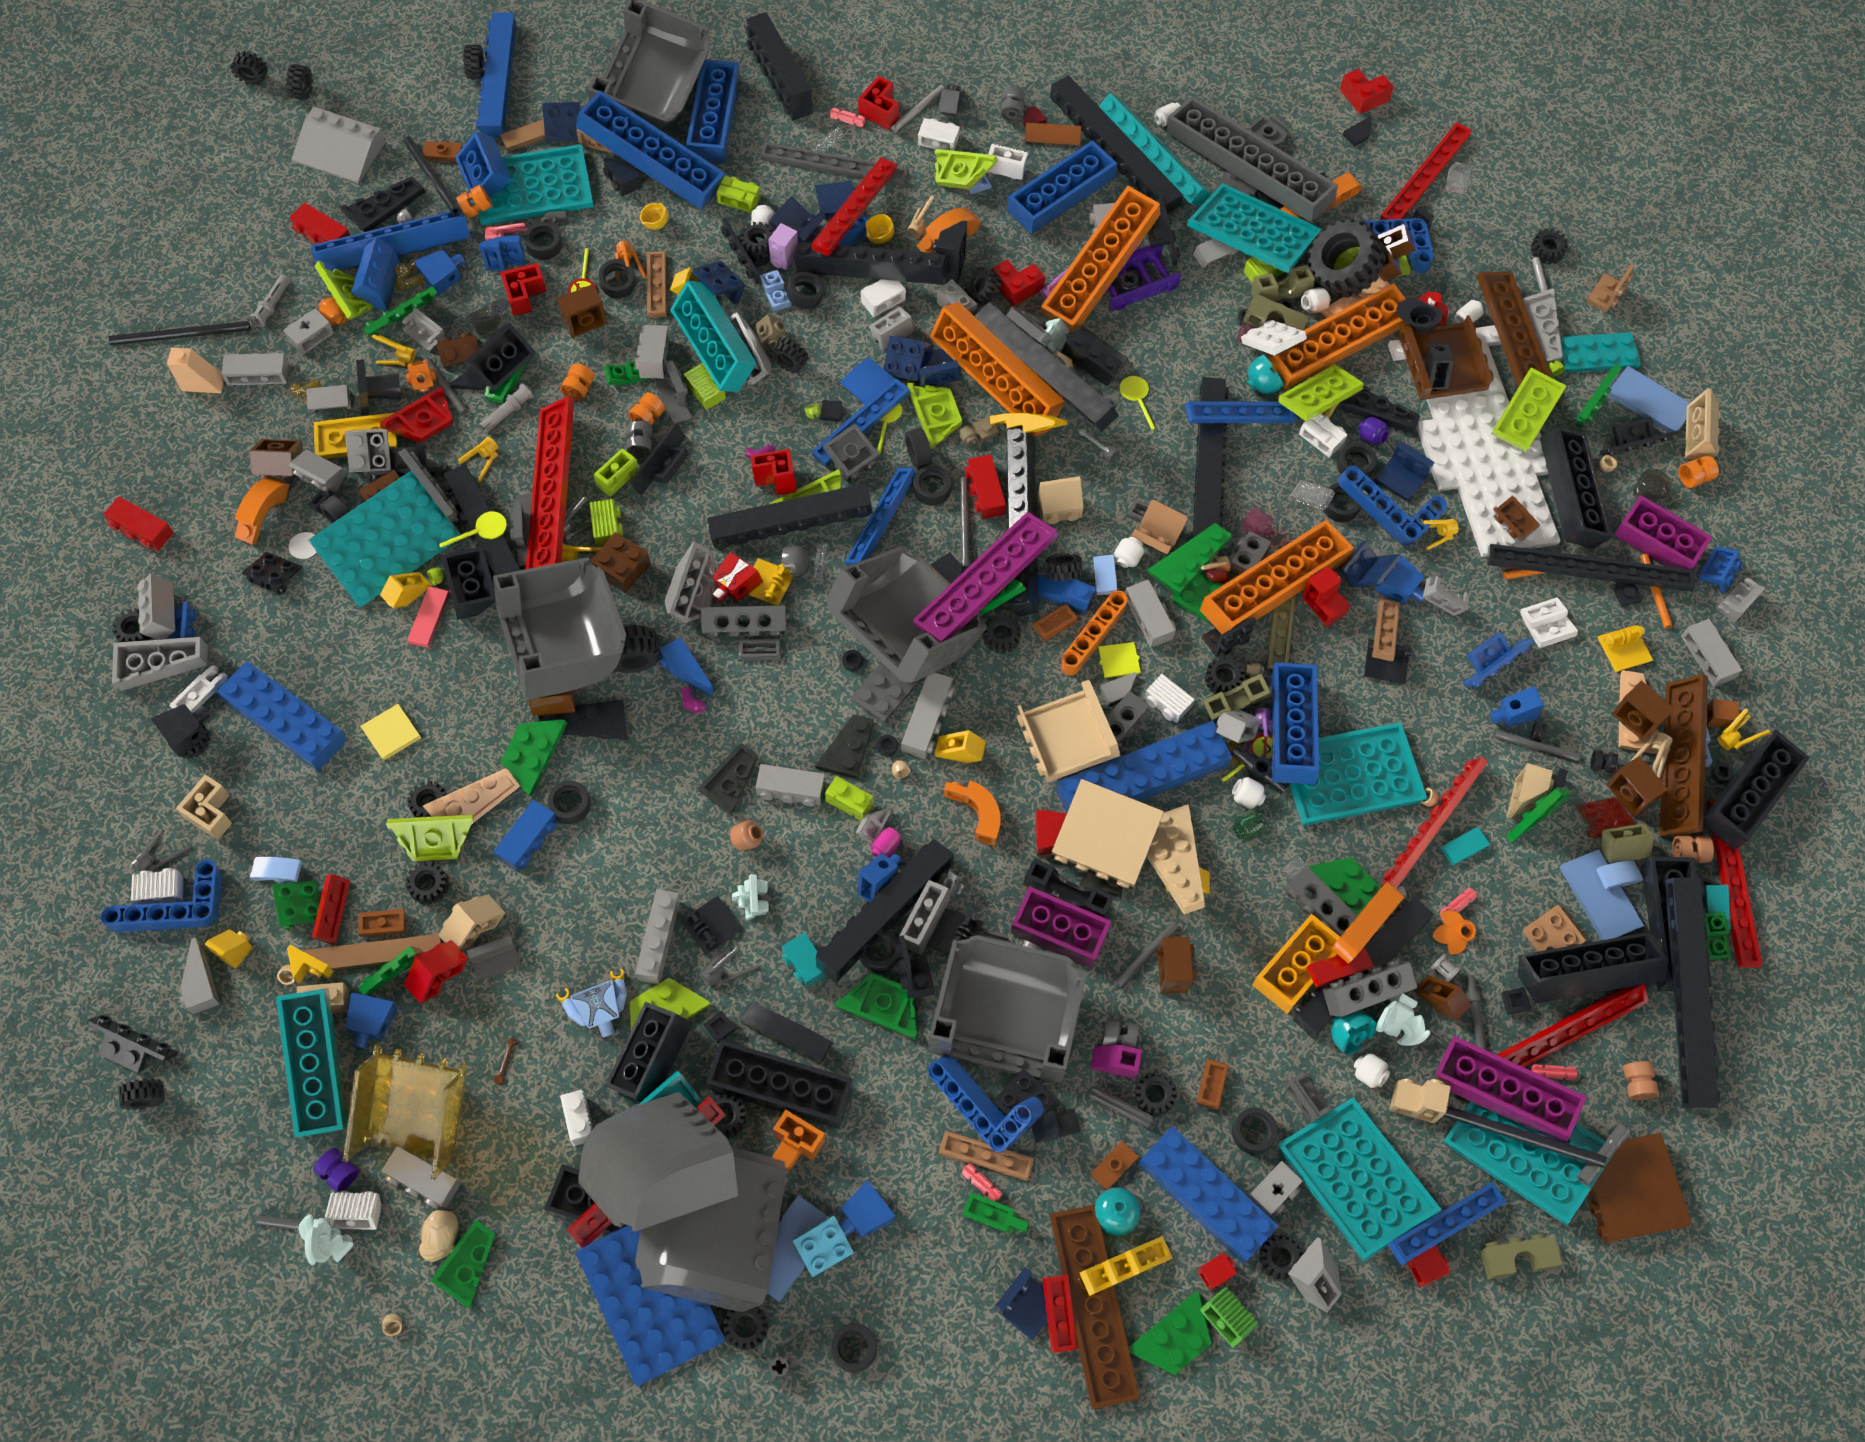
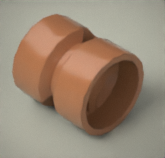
M1696 835L1693 837L1676 836L1672 843L1674 857L1694 858L1695 863H1710L1713 859V842L1708 835Z
M1640 1061L1623 1066L1625 1080L1630 1082L1627 1086L1630 1100H1646L1659 1096L1657 1081L1652 1080L1656 1076L1653 1062Z

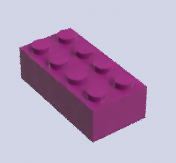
M1642 495L1639 496L1614 534L1617 538L1648 554L1667 567L1690 570L1695 566L1713 538L1711 535Z
M1029 886L1012 923L1010 933L1093 968L1112 921Z

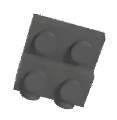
M856 424L823 446V449L835 463L834 467L836 470H840L841 476L845 481L849 479L855 481L862 475L861 471L865 468L871 470L877 465L876 461L880 455Z

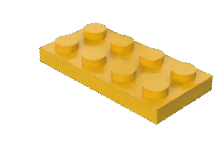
M394 413L314 422L315 454L324 459L348 457L345 431L381 429L380 422ZM387 431L389 448L398 447L397 434Z

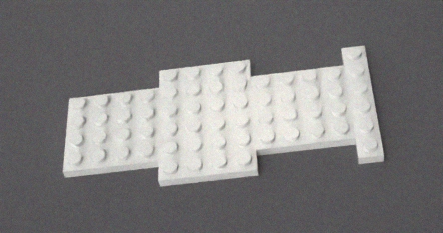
M1495 325L1476 328L1477 337L1481 339L1483 353L1487 356L1488 367L1493 372V381L1488 390L1427 399L1433 419L1418 421L1416 427L1426 457L1435 462L1431 471L1438 492L1458 489L1481 557L1488 556L1489 544L1529 549L1558 545L1560 538L1537 476L1548 474L1540 442L1541 433L1539 431L1527 453L1491 434L1509 404L1489 346L1500 345L1501 341ZM1400 340L1389 341L1388 347L1393 361L1406 359ZM1512 495L1540 524V527L1522 542L1518 538L1514 540L1507 533V526L1504 523L1500 525L1493 518V515H1495L1493 508L1495 506L1498 508Z

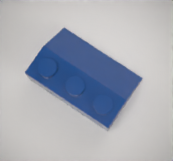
M475 131L455 158L469 193L472 188L480 184L489 196L501 192L509 183L511 177L494 137Z
M377 237L365 246L351 294L384 312L388 310L401 265L394 247Z

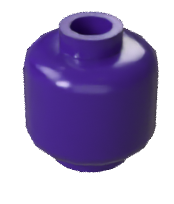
M1375 417L1363 420L1358 428L1360 439L1373 446L1383 444L1389 436L1387 423Z

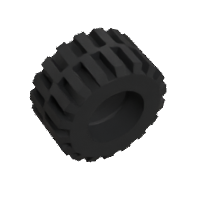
M625 626L626 640L622 656L613 671L635 673L655 666L660 660L656 631L648 626Z

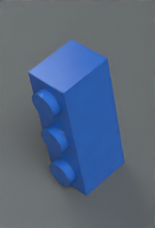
M533 800L493 851L496 858L517 872L521 868H525L530 862L532 853L535 850H539L543 845L545 836L548 833H552L556 828L557 818L555 813Z

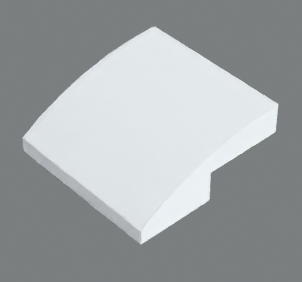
M1558 598L1523 608L1520 611L1526 626L1539 648L1577 636L1578 630L1567 618L1568 610Z

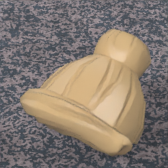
M445 1210L433 1211L423 1223L421 1229L422 1243L419 1251L426 1261L435 1262L451 1254L456 1247L454 1244L457 1239L459 1225L453 1212Z

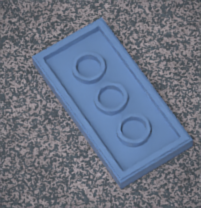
M1629 366L1626 367L1611 387L1612 390L1608 395L1609 397L1644 418L1651 417L1655 425L1667 432L1679 430L1686 421L1687 405L1690 404L1688 401Z
M1596 850L1562 864L1559 867L1601 940L1622 937L1641 929L1644 925L1622 887L1617 886L1605 890L1597 869L1608 864L1600 850Z
M799 1195L778 1224L767 1294L779 1303L806 1267L792 1240L796 1238V1235L799 1236L808 1231L809 1227L812 1229L815 1227L814 1224L818 1225L827 1220L828 1217Z

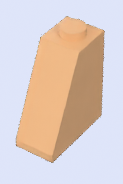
M171 348L167 365L182 391L222 393L224 379L219 370L192 349Z

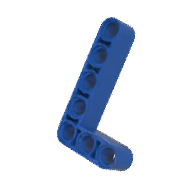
M1414 218L1363 221L1364 224L1372 228L1377 236L1405 225L1412 234L1416 251L1409 253L1412 268L1420 274L1428 272L1433 260V251L1427 224L1424 220Z
M1348 467L1338 478L1340 487L1403 546L1411 545L1431 526L1430 524L1421 523L1419 518L1423 521L1437 520L1447 508L1444 498L1434 496L1411 518L1358 467ZM1347 475L1351 476L1353 481L1349 480ZM1362 489L1365 490L1368 495L1364 494L1362 492ZM1377 503L1382 506V509L1377 506ZM1391 517L1395 518L1397 523L1393 522ZM1406 531H1408L1412 537H1409Z
M210 859L202 860L197 864L193 902L109 906L101 912L100 919L113 932L213 926L219 917L222 871ZM213 869L211 874L206 875L207 871ZM211 890L209 895L204 896L205 892ZM209 911L206 917L201 918L203 913ZM187 912L185 917L179 919L182 913ZM164 913L161 919L156 920L158 915ZM141 915L137 921H134L136 916ZM115 916H118V918L116 919V921L111 922V920H112Z
M945 1055L928 1066V1073L931 1079L995 1152H1002L1015 1144L1043 1113L1042 1102L1036 1097H1029L1016 1105L1005 1117L952 1056Z

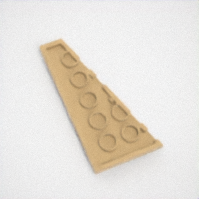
M1189 804L1163 813L1146 855L1183 914L1205 907Z

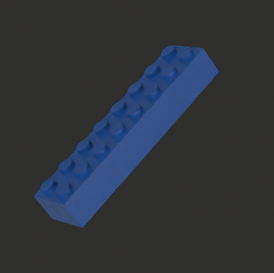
M600 90L578 113L577 129L700 210L717 193L725 175L723 171Z
M1211 721L1060 780L1057 783L1056 792L1066 813H1068L1081 779L1140 802L1229 766L1232 756L1221 735L1216 733L1217 728L1214 722Z

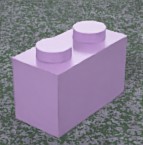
M780 223L768 239L770 263L776 268L787 270L794 261L793 254L798 245L797 231Z

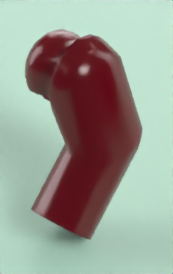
M1211 568L1206 571V577L1212 582H1220L1225 585L1230 581L1224 569L1215 570Z

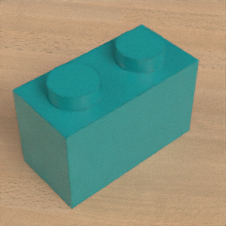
M805 932L782 946L783 955H781V958L787 967L792 966L795 971L793 976L799 985L804 984L806 988H809L827 976L816 967V953L818 951Z

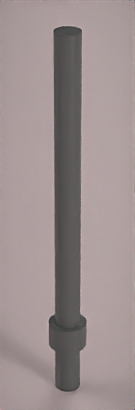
M966 477L960 478L962 559L960 564L962 565V573L972 565L969 552L968 479Z
M1467 975L1465 976L1468 990L1466 997L1471 1005L1476 1046L1487 1050L1479 1007L1481 1002L1480 993L1477 992L1475 976Z

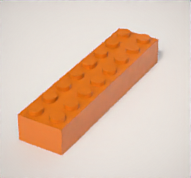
M1127 186L1041 306L1043 317L1049 321L1060 318L1070 329L1069 332L1071 334L1077 327L1081 326L1160 216V203Z
M1393 283L1303 330L1307 337L1304 341L1276 355L1267 353L1265 357L1273 365V370L1280 376L1284 390H1287L1308 379L1309 376L1311 377L1400 330L1402 325L1409 324L1400 319L1396 311L1398 304L1406 300V298Z
M960 302L943 306L930 334V338L954 361L957 360L958 364L1009 413H1035L1053 417L1058 416L1065 401ZM1050 429L1040 432H1032V434L1034 436H1038L1040 434L1048 432Z
M1326 519L1206 596L1200 611L1221 634L1252 617L1258 620L1304 590L1309 578L1327 566L1333 571L1344 564L1354 547Z

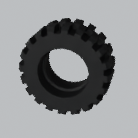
M1347 219L1346 222L1343 220L1337 221L1335 225L1327 226L1324 232L1321 231L1318 234L1317 240L1314 239L1312 243L1313 248L1308 253L1310 257L1307 260L1308 266L1315 281L1322 288H1325L1330 295L1333 294L1335 297H1351L1352 294L1358 295L1362 293L1363 289H1369L1371 287L1370 284L1373 281L1376 282L1379 278L1378 274L1383 271L1384 266L1382 264L1386 261V256L1384 255L1386 252L1385 247L1372 228L1364 224L1363 221H1354L1353 219ZM1353 247H1360L1353 263L1346 268L1334 270L1337 258L1344 251Z

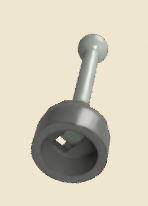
M1081 428L1079 430L1080 436H1085L1103 450V457L1109 463L1118 458L1120 454L1118 448L1112 445L1105 447L1090 436L1086 429Z

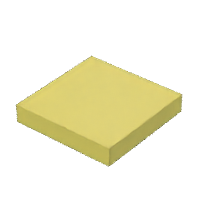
M399 704L361 725V728L383 761L421 739Z

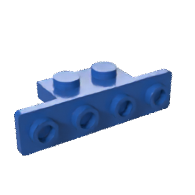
M1502 632L1494 634L1467 654L1476 673L1463 682L1464 687H1478L1483 684L1487 676L1495 675L1500 671L1499 668L1513 662L1516 655L1527 652L1530 649L1529 646L1535 642L1534 639H1522L1510 648Z

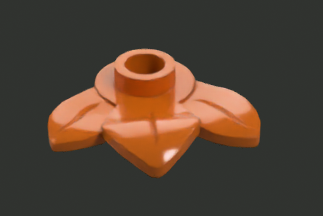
M1441 912L1440 916L1443 924L1434 930L1432 937L1439 943L1448 944L1450 955L1459 954L1465 950L1467 942L1475 937L1476 927L1471 921L1463 920L1458 912ZM1463 927H1466L1467 929L1465 935H1463L1461 932V929Z

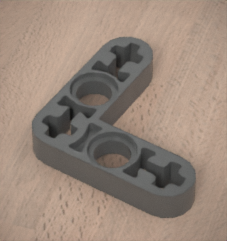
M1011 307L1007 317L1034 339L1047 346L1052 339V335L1044 330L1046 322L1034 314Z

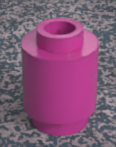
M890 827L887 830H883L870 846L872 855L876 858L878 855L884 854L889 858L900 845L901 835Z

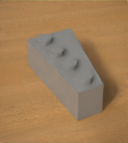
M201 637L114 643L112 684L122 691L207 666L208 645Z

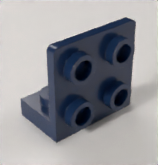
M580 102L542 103L545 141H578L576 124L578 113L581 111Z
M790 196L769 219V223L775 229L782 223L796 230L798 242H804L826 216L821 211L816 215L813 213L810 215L793 196Z
M718 261L693 268L692 273L715 296L724 294L733 304L740 302L745 284L725 263Z
M890 335L883 369L891 376L919 381V369L922 368L924 355L926 352L933 353L934 345Z
M942 348L933 350V353H925L922 368L919 369L920 387L925 388V385L935 386L959 380L958 361H953Z
M1401 441L1397 445L1392 458L1376 476L1375 481L1404 500L1409 501L1429 476L1435 462Z
M1361 542L1339 568V571L1353 588L1379 586L1385 581V577L1389 572L1396 568L1397 562L1401 557L1399 554L1377 556L1367 542Z
M1025 1267L995 1305L994 1310L1026 1337L1033 1340L1048 1320L1044 1287L1031 1277L1033 1273Z

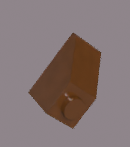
M1427 975L1414 990L1442 1016L1458 1021L1471 1006L1460 986Z

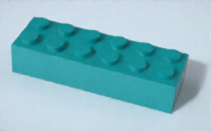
M688 280L670 311L720 391L739 392L757 363L714 294L702 282Z
M329 988L276 996L295 1138L347 1128Z

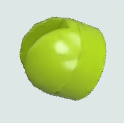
M1555 360L1548 365L1553 378L1565 371V367L1560 361Z
M819 403L804 408L809 419L813 420V415H816L817 418L821 415Z
M432 568L427 571L428 577L434 586L444 581L445 574L442 569Z

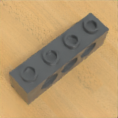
M786 606L701 608L702 633H707V637L720 636L719 632H728V636H740V632H749V636L761 635V631H770V635H782V631H787ZM765 614L771 618V623L767 627H763L759 622L760 617ZM723 615L729 619V624L725 628L718 625V618ZM742 615H746L750 619V624L747 627L739 625L738 620Z
M1130 691L1106 717L1111 730L1119 734L1114 736L1119 751L1123 747L1122 742L1126 738L1128 740L1131 739L1135 734V727L1138 724L1143 725L1149 717V714H1147L1149 705ZM1128 716V717H1130L1132 720L1127 721V720H1124L1122 717ZM1110 760L1105 761V762H1102V763L1097 764V765H1094V766H1091V767H1089V769L1094 768V767H1096V766H1099V765H1101V764H1104V763H1106V762H1109Z
M1307 866L1301 869L1283 887L1287 897L1297 902L1302 907L1305 915L1309 917L1313 914L1340 937L1357 917ZM1306 890L1312 893V899L1306 896ZM1322 906L1328 909V915L1323 913ZM1338 921L1344 925V931L1338 927Z
M1392 959L1387 961L1386 966H1373L1368 968L1367 973L1350 975V979L1346 981H1333L1330 983V987L1323 989L1330 1015L1343 1017L1416 989L1417 985L1410 962Z

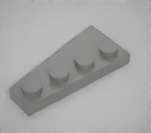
M1554 288L1523 298L1547 364L1549 365L1550 362L1553 363L1555 360L1562 361Z

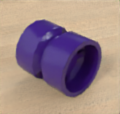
M332 1148L318 1159L313 1167V1171L322 1180H327L328 1186L336 1193L346 1190L356 1180L360 1171L352 1162L344 1161L345 1156L337 1148Z

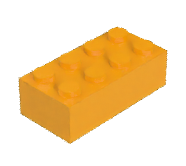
M1311 914L1256 977L1252 986L1288 1014L1314 984L1306 967L1311 963L1337 956L1338 954L1331 947L1340 936Z

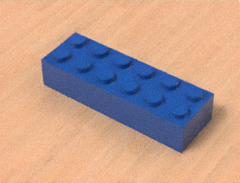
M705 59L700 71L686 148L708 162L725 163L740 82L739 62Z
M1092 140L1008 196L1007 212L1032 235L1115 179L1117 163Z
M248 661L216 691L224 703L317 772L347 741L341 729Z
M1274 662L1271 676L1272 782L1316 785L1319 774L1317 665Z
M1173 1126L1144 1155L1138 1164L1243 1265L1278 1228V1225Z

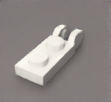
M215 665L210 666L170 704V707L173 709L186 704L192 713L195 712L218 690L217 688H220L227 681L228 675L224 672L220 673L212 682H209L219 672V668Z

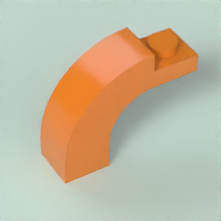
M967 208L950 210L935 219L925 229L928 233L919 242L917 247L922 252L934 253V240L939 238L940 231L966 220L967 236L970 237L982 222Z
M266 477L254 484L243 498L237 510L235 519L239 521L235 537L249 544H256L265 515L274 505L285 502L290 484L275 477Z
M971 780L967 788L958 782H946L943 797L971 806L978 815L979 822L974 840L995 846L1001 820L999 807L991 793L980 784Z

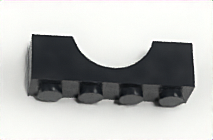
M1037 858L1033 859L1023 883L1028 888L1030 886L1103 918H1106L1115 897L1096 887L1087 888L1076 885L1062 877L1055 867Z

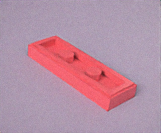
M428 586L407 639L409 644L429 648L450 595L448 591Z

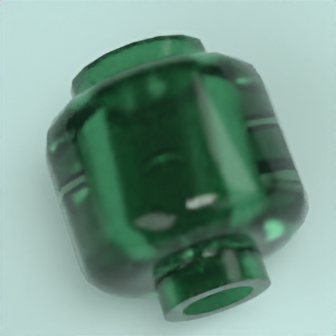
M1248 810L1234 819L1232 828L1238 839L1249 842L1265 832L1264 825L1266 820L1261 813Z

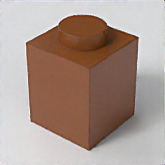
M1712 699L1707 705V726L1728 728L1741 714L1739 702Z

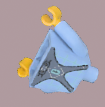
M620 969V976H614L613 971H610L611 980L578 993L571 994L567 988H565L567 992L565 997L561 998L557 993L556 997L563 1005L568 1017L580 1026H587L589 1029L598 1025L602 1037L615 1033L611 1020L619 1017V1013L624 1009L627 996L623 969Z

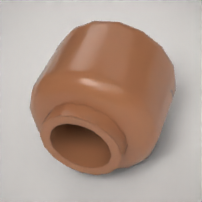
M752 820L735 824L731 828L730 840L733 846L740 851L755 848L762 841L763 831Z

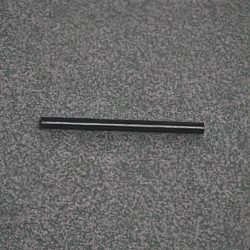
M409 136L405 137L403 143L449 211L454 216L458 215L460 208L413 139Z
M241 321L109 336L110 345H121L250 331V322Z
M1447 1106L1446 1113L1442 1116L1602 1168L1606 1164L1607 1156Z

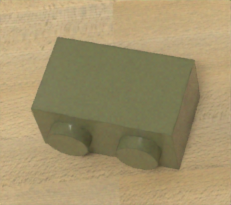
M1644 824L1603 830L1600 852L1610 864L1647 858L1652 855L1654 834Z

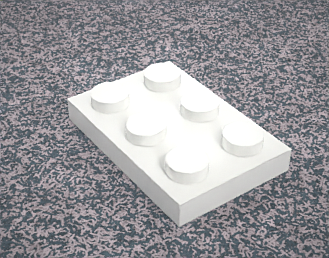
M1270 320L1259 328L1249 330L1247 334L1241 336L1242 343L1247 346L1276 355L1304 341L1307 337L1305 331Z

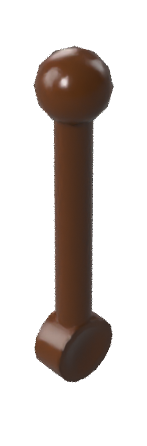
M515 1038L508 1040L509 1046L499 1074L494 1077L496 1084L503 1083L504 1079L502 1076L512 1048L517 1043Z

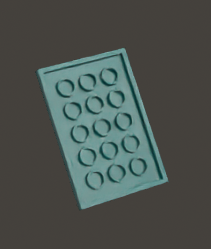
M582 144L502 157L511 180L501 192L488 196L493 207L484 212L479 210V219L482 226L543 216L547 212L552 211L568 212L593 208Z
M1224 183L1193 214L1187 226L1198 232L1204 233L1287 273L1291 271L1312 246L1314 239L1317 240L1318 234L1322 231L1321 228Z
M410 471L310 538L308 542L357 606L361 608L381 594L391 575L412 573L454 544L451 543L440 547L441 543L461 534L450 523L414 473Z
M1401 722L1319 738V774L1316 785L1290 783L1289 785L1302 826L1418 804L1427 800Z
M1354 1097L1278 1144L1280 1152L1363 1262L1388 1247V1244L1441 1212L1439 1205Z
M1471 1101L1464 1110L1477 1116L1541 1135ZM1458 1121L1443 1141L1444 1145L1566 1226L1604 1170V1168H1601V1171L1591 1184L1585 1186L1577 1179V1175L1585 1167L1586 1162ZM1576 1122L1566 1144L1598 1153L1606 1141Z

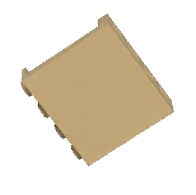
M1090 680L1082 682L1083 691L1023 712L1021 705L1018 706L1020 714L1016 716L1020 727H1025L1026 729L1023 731L1027 743L1031 742L1032 747H1029L1033 759H1038L1039 763L1036 766L1039 775H1044L1047 783L1120 756L1118 744Z
M1081 779L1052 850V855L1055 856V860L1067 864L1068 861L1076 864L1075 868L1087 872L1088 869L1097 872L1095 876L1107 881L1109 878L1117 880V885L1129 889V886H1135L1164 811Z

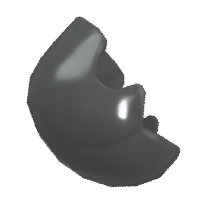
M786 546L782 551L783 567L790 568L792 571L789 575L802 577L808 571L810 559L806 550L801 546Z

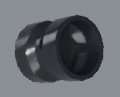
M1595 749L1591 756L1590 769L1596 771L1601 769L1606 773L1613 774L1617 768L1618 754L1613 752L1604 753L1603 750Z

